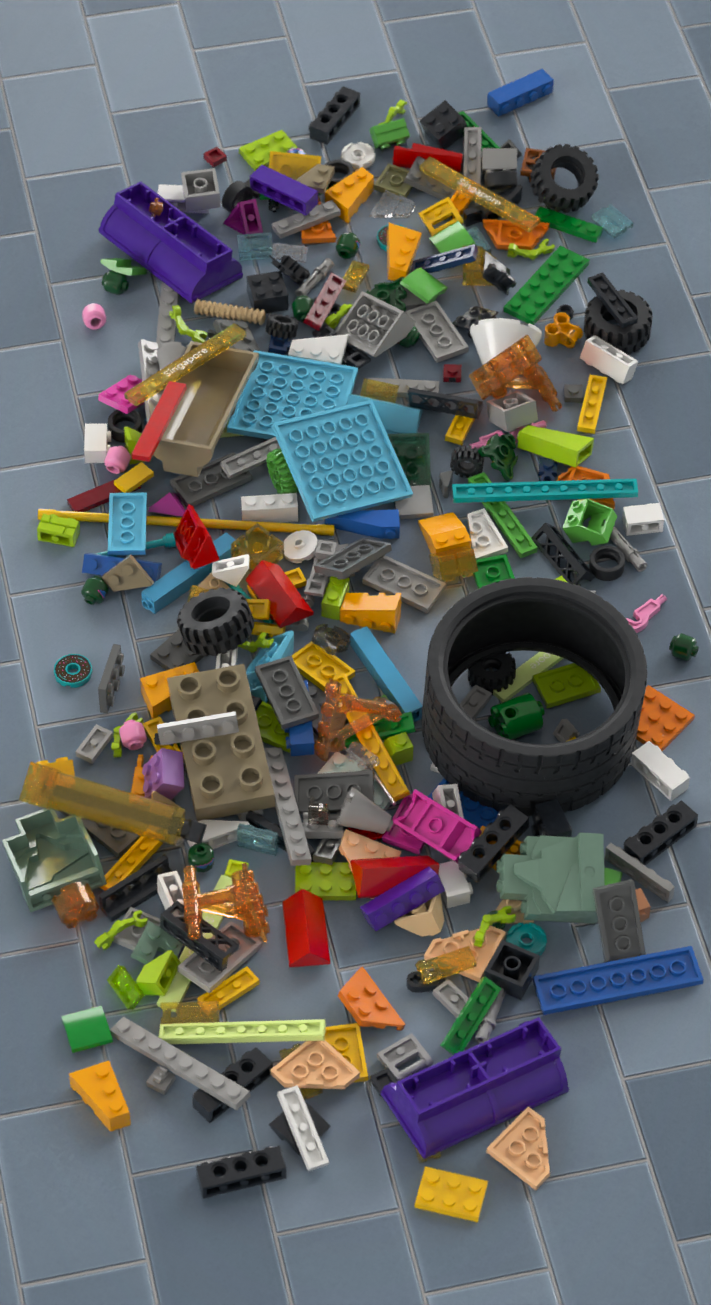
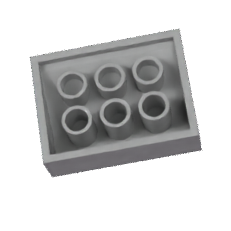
M362 291L336 329L337 335L348 334V344L377 357L404 339L412 330L416 321L404 311Z

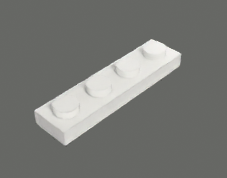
M298 1085L278 1091V1099L308 1172L327 1166L329 1160Z

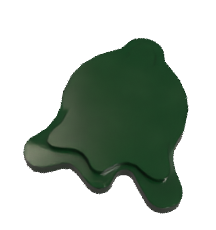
M400 277L393 282L377 283L374 285V289L370 292L369 290L365 292L404 312L407 309L406 304L401 301V299L407 297L404 286L400 284L405 277Z
M509 433L498 436V434L492 436L487 441L486 446L478 449L482 457H489L491 459L492 468L499 470L506 481L513 479V467L518 460V455L515 456L514 452L516 440Z

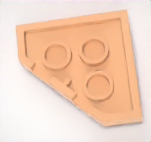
M347 829L343 833L339 846V851L342 856L346 857L351 872V860L400 857L401 851Z
M490 925L486 931L482 948L474 946L476 940L474 937L479 929L454 933L452 937L441 939V937L433 939L424 955V960L480 982L490 960L501 941L504 940L506 931Z
M326 1040L304 1042L270 1070V1074L285 1088L298 1085L299 1088L346 1089L360 1077V1072Z
M527 1107L487 1147V1153L534 1190H537L548 1179L550 1167L545 1119L530 1107Z

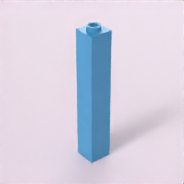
M227 532L213 541L220 560L239 555V542ZM188 560L184 561L154 582L153 585L141 591L142 605L147 610L149 609L156 614L203 581L210 574L209 570L212 563L193 569Z
M366 626L350 633V646L398 714L412 712L414 722L422 718V704L369 628Z

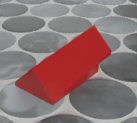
M413 143L412 149L399 146L394 147L392 165L411 169L417 156L455 174H460L464 154Z
M189 504L174 532V538L181 558L188 560L191 568L197 569L220 559L209 532L193 506Z
M261 560L246 577L245 581L257 599H269L271 601L269 617L271 620H275L279 628L314 615L310 606L279 565Z
M428 855L355 859L350 861L358 898H376L427 867H430L439 874L440 864Z
M301 889L282 901L289 968L330 964L323 898Z

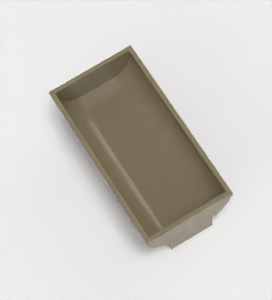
M190 342L179 363L185 366V368L177 367L170 380L186 384L187 389L153 456L163 462L164 471L199 477L204 465L210 462L229 418L234 414L237 402L251 374L258 365L259 353Z

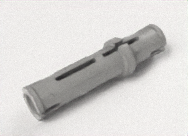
M326 258L319 267H316L313 270V274L296 290L297 297L307 295L320 280L327 276L329 270L335 265L330 258Z
M613 527L610 539L623 552L625 559L631 562L638 572L644 571L647 568V563L641 558L639 551L630 545L616 527Z
M501 988L480 1023V1028L475 1037V1040L480 1044L488 1041L492 1030L495 1029V1021L506 994L503 988Z

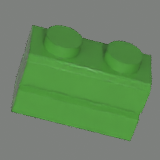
M404 118L372 126L370 129L376 149L381 148V150H385L395 143L397 146L403 145L410 138Z

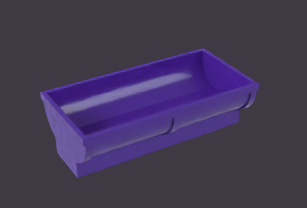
M140 181L115 193L114 205L104 215L98 232L191 304L196 302L197 299H202L243 277L242 266L236 259L232 258L233 250L143 182ZM155 198H158V202L163 203L162 213L160 216L155 215V217H151L152 212H149L150 203L154 202Z
M538 1017L534 1020L523 1022L518 1027L466 1051L455 1053L452 1057L396 1083L385 1085L381 1091V1096L422 1158L426 1159L520 1115L527 1107L535 1108L569 1092L567 1075L560 1059L561 1048Z

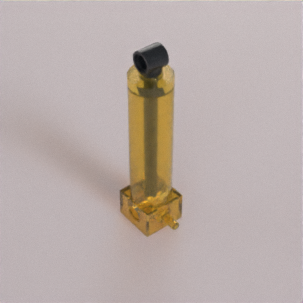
M30 762L19 801L48 810L53 809L174 846L178 838L181 837L182 839L202 844L207 827L206 824L190 819L186 820V809L69 775L58 769Z

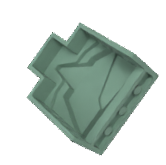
M53 806L15 819L19 834L2 840L30 913L107 884L99 855L78 813L59 819Z
M579 832L576 837L527 836L523 843L521 842L520 855L503 854L500 860L497 861L496 872L499 873V880H497L496 889L497 892H500V899L524 900L521 902V913H524V920L596 924L598 919L592 888L605 885L603 834Z

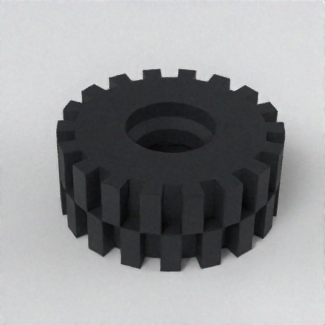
M510 652L490 656L468 668L470 686L477 685L491 692L492 695L493 690L501 692V688L508 689V684L512 685L513 679L515 680L516 677L515 658H512ZM487 668H496V669H498V670L491 672V671H487V670H485V669H487Z

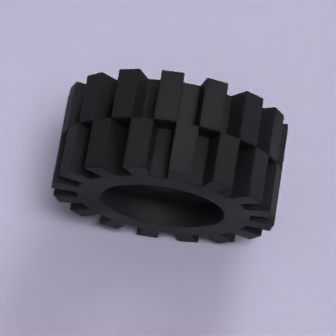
M270 314L267 317L265 332L274 337L278 336V338L283 337L284 339L288 337L292 339V337L295 338L297 335L299 321L288 315Z
M462 445V448L459 446L457 450H453L450 468L453 472L455 471L456 475L460 474L462 478L465 475L466 478H469V476L472 477L482 473L484 457L479 454L478 448L474 447L472 449L470 445L466 448V445Z

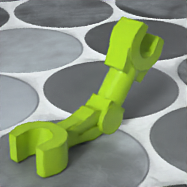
M399 100L395 107L389 108L385 122L378 125L391 122L397 113L404 114L406 110L403 108L408 102Z
M544 239L537 249L524 250L519 249L516 244L510 243L507 256L514 258L520 255L535 260L542 253L544 255L552 253L555 245L547 246L549 240Z
M343 304L336 314L333 313L331 316H328L324 322L334 330L339 324L340 319L347 315L353 305Z
M172 306L173 311H169V315L172 319H175L179 334L192 337L194 342L205 343L204 339L207 338L208 333L189 329L181 318L180 306Z
M263 632L255 642L245 641L242 645H238V647L254 653L260 647L270 648L274 639H265L267 633Z
M136 712L132 713L125 720V722L135 720V722L144 723L143 718H138ZM121 726L113 729L114 742L111 744V749L114 750V757H122L119 734Z
M511 906L503 907L498 910L497 914H486L483 916L480 929L474 937L476 939L474 946L482 948L486 931L492 923L499 921L501 923H513L515 921V914L507 915L512 911Z
M137 910L133 913L132 918L114 922L112 928L107 933L105 932L96 938L94 943L98 948L102 947L103 950H106L110 947L118 933L132 925L144 927L148 919L147 917L139 919L141 918L142 911Z

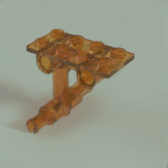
M529 335L524 336L469 375L482 400H485L490 395L495 399H502L508 393L507 388L537 389L542 399L548 402L553 412L558 411L556 405L559 409L562 408V404L557 398L555 387L544 368L538 365L542 358Z
M330 678L329 683L325 685V694L327 695L325 702L321 706L323 716L322 721H319L317 726L319 736L318 740H315L314 743L315 754L322 761L327 762L329 751L340 752L345 746V739L382 718L393 722L400 721L401 717L399 716H402V713L395 702L380 696L370 700L357 698L351 694H344L341 692L342 685L335 679ZM358 711L367 713L344 726L348 712Z
M246 863L242 864V870L232 874V885L226 886L225 889L200 893V884L196 881V868L194 866L184 867V882L182 884L184 921L188 924L189 939L197 940L201 937L200 923L202 921V912L243 920L245 936L250 938L261 936L263 942L268 941L267 934L270 933V927L265 918L268 917L267 905H264L262 893H259L257 881L254 882L253 870H249Z

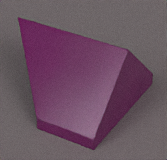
M256 199L239 202L223 224L244 236L263 233Z
M169 492L149 507L148 512L182 517L186 511L177 494Z

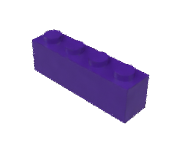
M261 165L250 175V187L252 190L304 215H307L318 204L317 190L264 165Z
M427 867L360 906V909L367 923L375 931H378L444 892L445 888L438 874L430 867Z

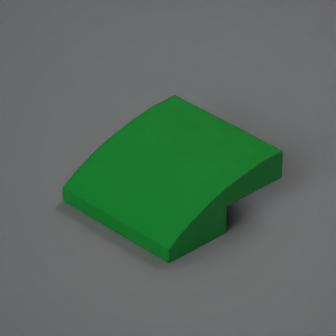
M102 1006L61 1016L72 1053L113 1042Z

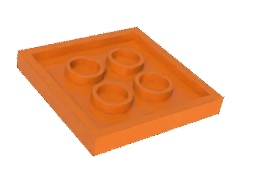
M648 685L645 690L636 740L642 744L650 741L663 751L694 720L695 715Z

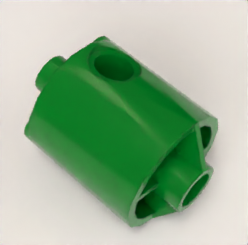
M530 693L522 694L490 708L491 716L488 717V722L492 728H495L497 735L515 740L543 727L542 716L545 715L543 705L540 701H536Z

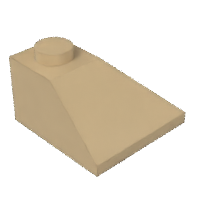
M441 894L394 921L395 924L421 937L427 935L434 936L440 933L444 924Z

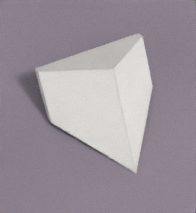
M249 554L213 562V577L237 587L249 569Z

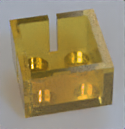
M256 523L245 532V536L241 535L231 543V558L249 554L248 571L252 572L261 560L276 564L283 559L284 542L273 534L269 536V531Z
M462 546L429 554L433 576L444 580V582L454 581L457 576H462V578L473 576V572L478 571L474 549Z

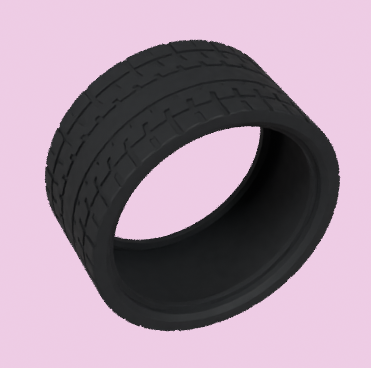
M522 577L506 579L497 583L494 582L474 590L456 602L445 613L442 620L438 623L429 644L421 726L424 744L431 761L449 784L458 785L459 792L462 791L464 796L474 802L478 801L482 806L494 808L499 812L511 804L526 816H532L536 804L558 799L564 813L579 809L586 804L588 805L598 799L600 795H604L616 784L623 775V771L626 770L634 751L647 684V662L641 641L632 625H629V621L613 605L603 600L597 594L575 584L572 585L565 581L550 578ZM510 651L545 652L565 658L592 675L607 693L614 712L598 728L579 738L555 744L522 743L501 737L478 724L461 707L451 687L469 667L490 656Z

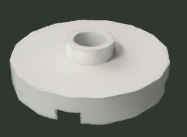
M358 142V144L350 143L342 150V160L348 162L353 169L368 168L375 161L374 149L369 144Z
M296 531L284 540L282 552L291 563L308 561L315 556L318 539L311 531Z

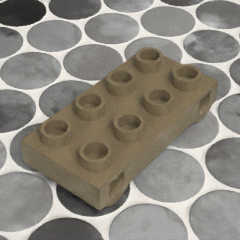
M244 664L167 678L175 721L236 711L238 733L180 742L197 822L246 813L250 810L256 811L275 807V794Z

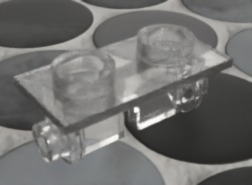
M272 243V257L274 259L281 260L282 256L289 255L297 262H306L308 247H305V245Z
M352 742L349 748H346L344 745L342 746L347 753L345 757L351 763L356 762L362 771H370L380 763L378 756L367 750L359 742Z

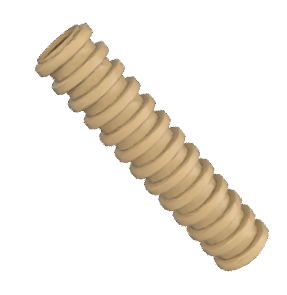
M197 299L194 307L196 315L200 313L202 316L206 314V316L222 317V319L227 318V320L232 318L233 321L238 319V321L254 322V324L259 323V325L264 324L266 312L263 309L260 311L259 309L243 308V306L238 307V305L233 306L232 304L228 306L226 303L222 305L220 302L217 304V302L211 303V301L206 302V300L201 301L200 299Z

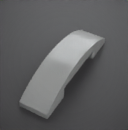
M318 540L315 560L304 594L324 596L330 576L315 573L314 565L335 554L337 542Z

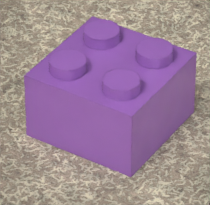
M161 748L144 764L142 773L144 775L143 792H145V801L151 802V793L153 791L172 800L184 788L183 752Z

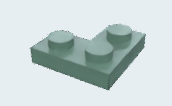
M149 921L131 957L147 964L152 961L157 950L162 953L172 950L177 956L183 944Z

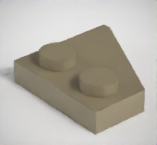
M317 164L296 179V181L317 190L318 193L325 194L334 174V167Z
M132 554L102 576V579L113 592L148 587L154 583Z

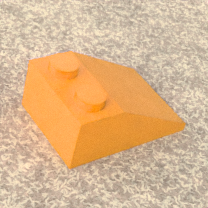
M453 512L418 520L419 527L435 563L471 555L470 536L466 527Z

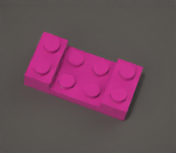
M416 789L412 793V803L404 815L393 821L397 827L423 841L457 864L460 854L463 851H467L471 847L473 840L482 833L478 827Z

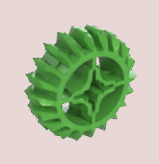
M281 448L272 450V452L267 454L266 461L274 488L279 494H297L299 490Z

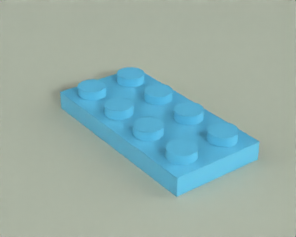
M110 493L108 555H146L147 493Z

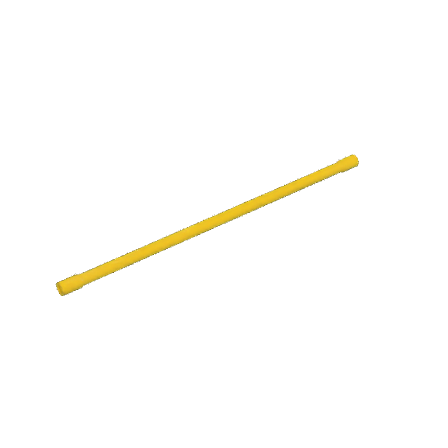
M38 509V520H41L43 514H55L62 518H74L76 521L109 523V513ZM147 516L146 525L178 526L182 517ZM201 519L206 528L288 533L306 530L317 535L334 536L335 525L329 524L312 525Z

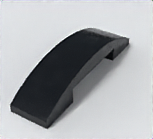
M324 324L319 331H312V335L314 338L336 336L337 332L327 324ZM346 345L342 365L358 367L359 369L371 362V358L361 350L356 352Z

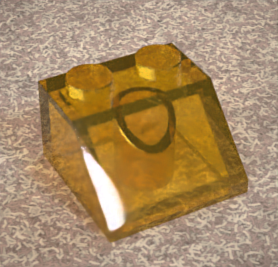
M477 246L476 261L462 264L463 285L494 286L482 277L484 252L490 253L481 246Z

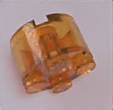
M82 882L69 884L60 889V895L56 896L55 894L52 898V903L61 922L68 929L76 927L79 922L84 920L89 922L97 917L96 912L99 909V904L88 883L86 885H83Z

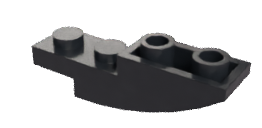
M518 185L490 196L491 200L489 202L464 210L463 224L468 227L479 222L483 223V219H501L521 201L522 186Z

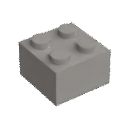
M517 148L482 149L481 173L487 174L497 171L516 172Z
M215 168L181 172L187 212L221 207Z
M518 390L486 401L489 421L507 432L515 431L518 427L531 425L532 422L538 421L535 400Z

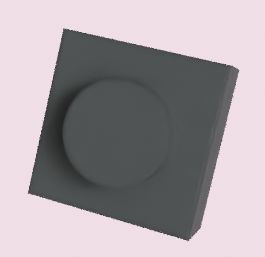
M564 384V402L582 403V385Z

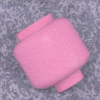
M89 304L84 308L82 317L84 324L89 329L97 330L105 325L106 315L101 305Z
M123 446L111 447L105 457L104 464L108 471L119 474L127 469L131 456Z
M135 720L124 722V725L119 729L122 745L129 750L142 748L147 740L143 724L135 722Z

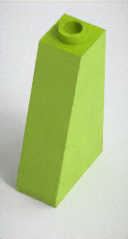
M527 425L517 434V448L575 468L592 455L594 438L530 425Z

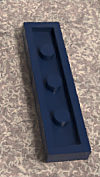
M473 244L414 260L411 272L422 268L428 273H433L476 261L478 248Z

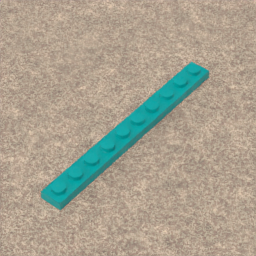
M637 478L452 484L453 503L638 497Z

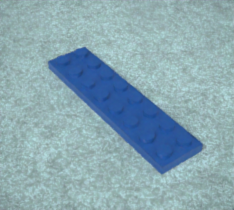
M692 946L533 976V984L543 1015L701 985L704 981Z

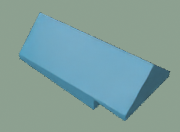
M355 394L348 395L347 405L372 400L387 434L416 438L423 412L422 409Z
M292 630L271 637L274 639L271 647L261 648L246 669L251 696L261 698L265 703L268 702V698L255 673V666L291 656L294 651V632Z

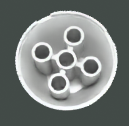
M484 319L480 320L478 325L472 324L470 327V334L484 371L494 380H499L501 377L511 380L518 379V375L523 370L542 336V332L538 327L530 323L528 326L520 324L519 320Z

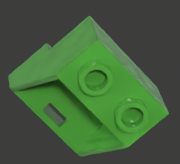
M590 499L572 501L562 529L572 543L589 541L592 546L606 544L609 541L617 515L612 508ZM587 518H591L588 522V527H584L583 522Z

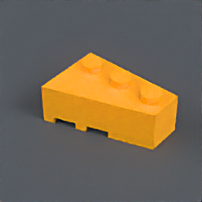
M361 167L327 189L325 192V202L333 200L340 209V216L338 217L349 223L353 214L358 212L360 205L364 204L374 191V175Z
M392 223L388 224V280L395 281L400 277L408 275L419 248L421 232Z
M346 593L340 609V622L362 627L367 626L371 629L395 634L401 618V593L385 596V593H379L378 596H369L368 593Z
M195 662L140 678L141 694L152 719L157 718L165 711L169 712L172 710L167 678L199 672Z
M110 1061L69 1073L70 1087L74 1091L76 1090L85 1104H88L93 1109L94 1114L110 1132L131 1125L130 1112Z

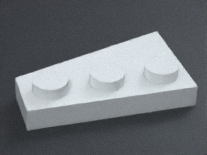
M348 334L292 340L288 356L341 365L348 342Z
M485 508L468 514L467 519L474 560L498 556L508 552L506 542Z

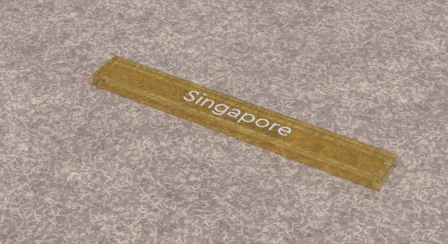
M429 157L420 165V171L528 232H531L540 223V218L432 157Z
M235 323L126 391L124 397L135 406H138L165 389L169 381L176 382L246 337V331Z

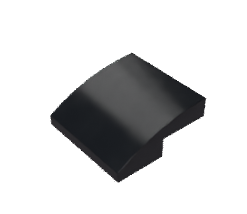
M305 1102L320 1137L331 1126L316 1110ZM283 1111L268 1125L282 1141L285 1139L299 1155L300 1150Z

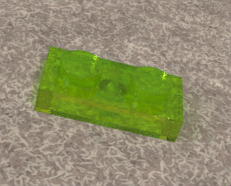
M118 965L107 979L127 1009L133 1010L145 996L122 965Z

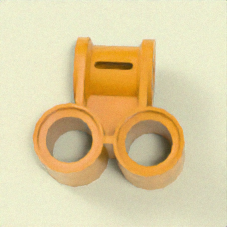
M560 312L554 316L553 323L546 325L544 343L549 347H555L560 343L567 348H573L576 345V341L583 337V331L577 325L569 323L570 317L568 314Z

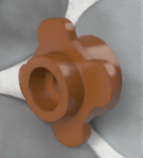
M155 198V201L150 203L149 212H152L151 217H155V215L160 216L162 213L163 203L158 202V198Z

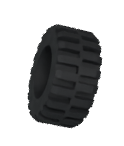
M557 144L554 148L549 147L540 155L530 175L532 179L530 184L534 188V195L539 197L538 201L545 203L546 208H553L556 212L563 210V213H569L570 210L574 212L582 208L589 201L598 186L599 174L596 173L598 171L597 166L593 165L594 160L592 157L587 156L588 153L586 151H580L577 146L570 147V144H564V146ZM564 168L569 170L576 177L578 187L575 189H565L559 186L552 178L551 169Z
M620 289L618 291L638 317V323L622 329L620 325H613L607 322L615 319L596 295L589 301L585 310L584 333L586 339L588 340L596 335L627 355L631 354L632 351L637 352L640 350V347H644L650 338L653 317L649 304L643 301L641 296H636L634 292H625V290Z
M218 588L217 590L210 589L205 593L201 592L198 596L192 597L188 603L186 602L179 611L177 624L184 643L190 651L202 656H218L220 653L225 654L231 649H236L238 645H242L246 641V638L250 637L254 628V619L248 602L242 593L231 588Z

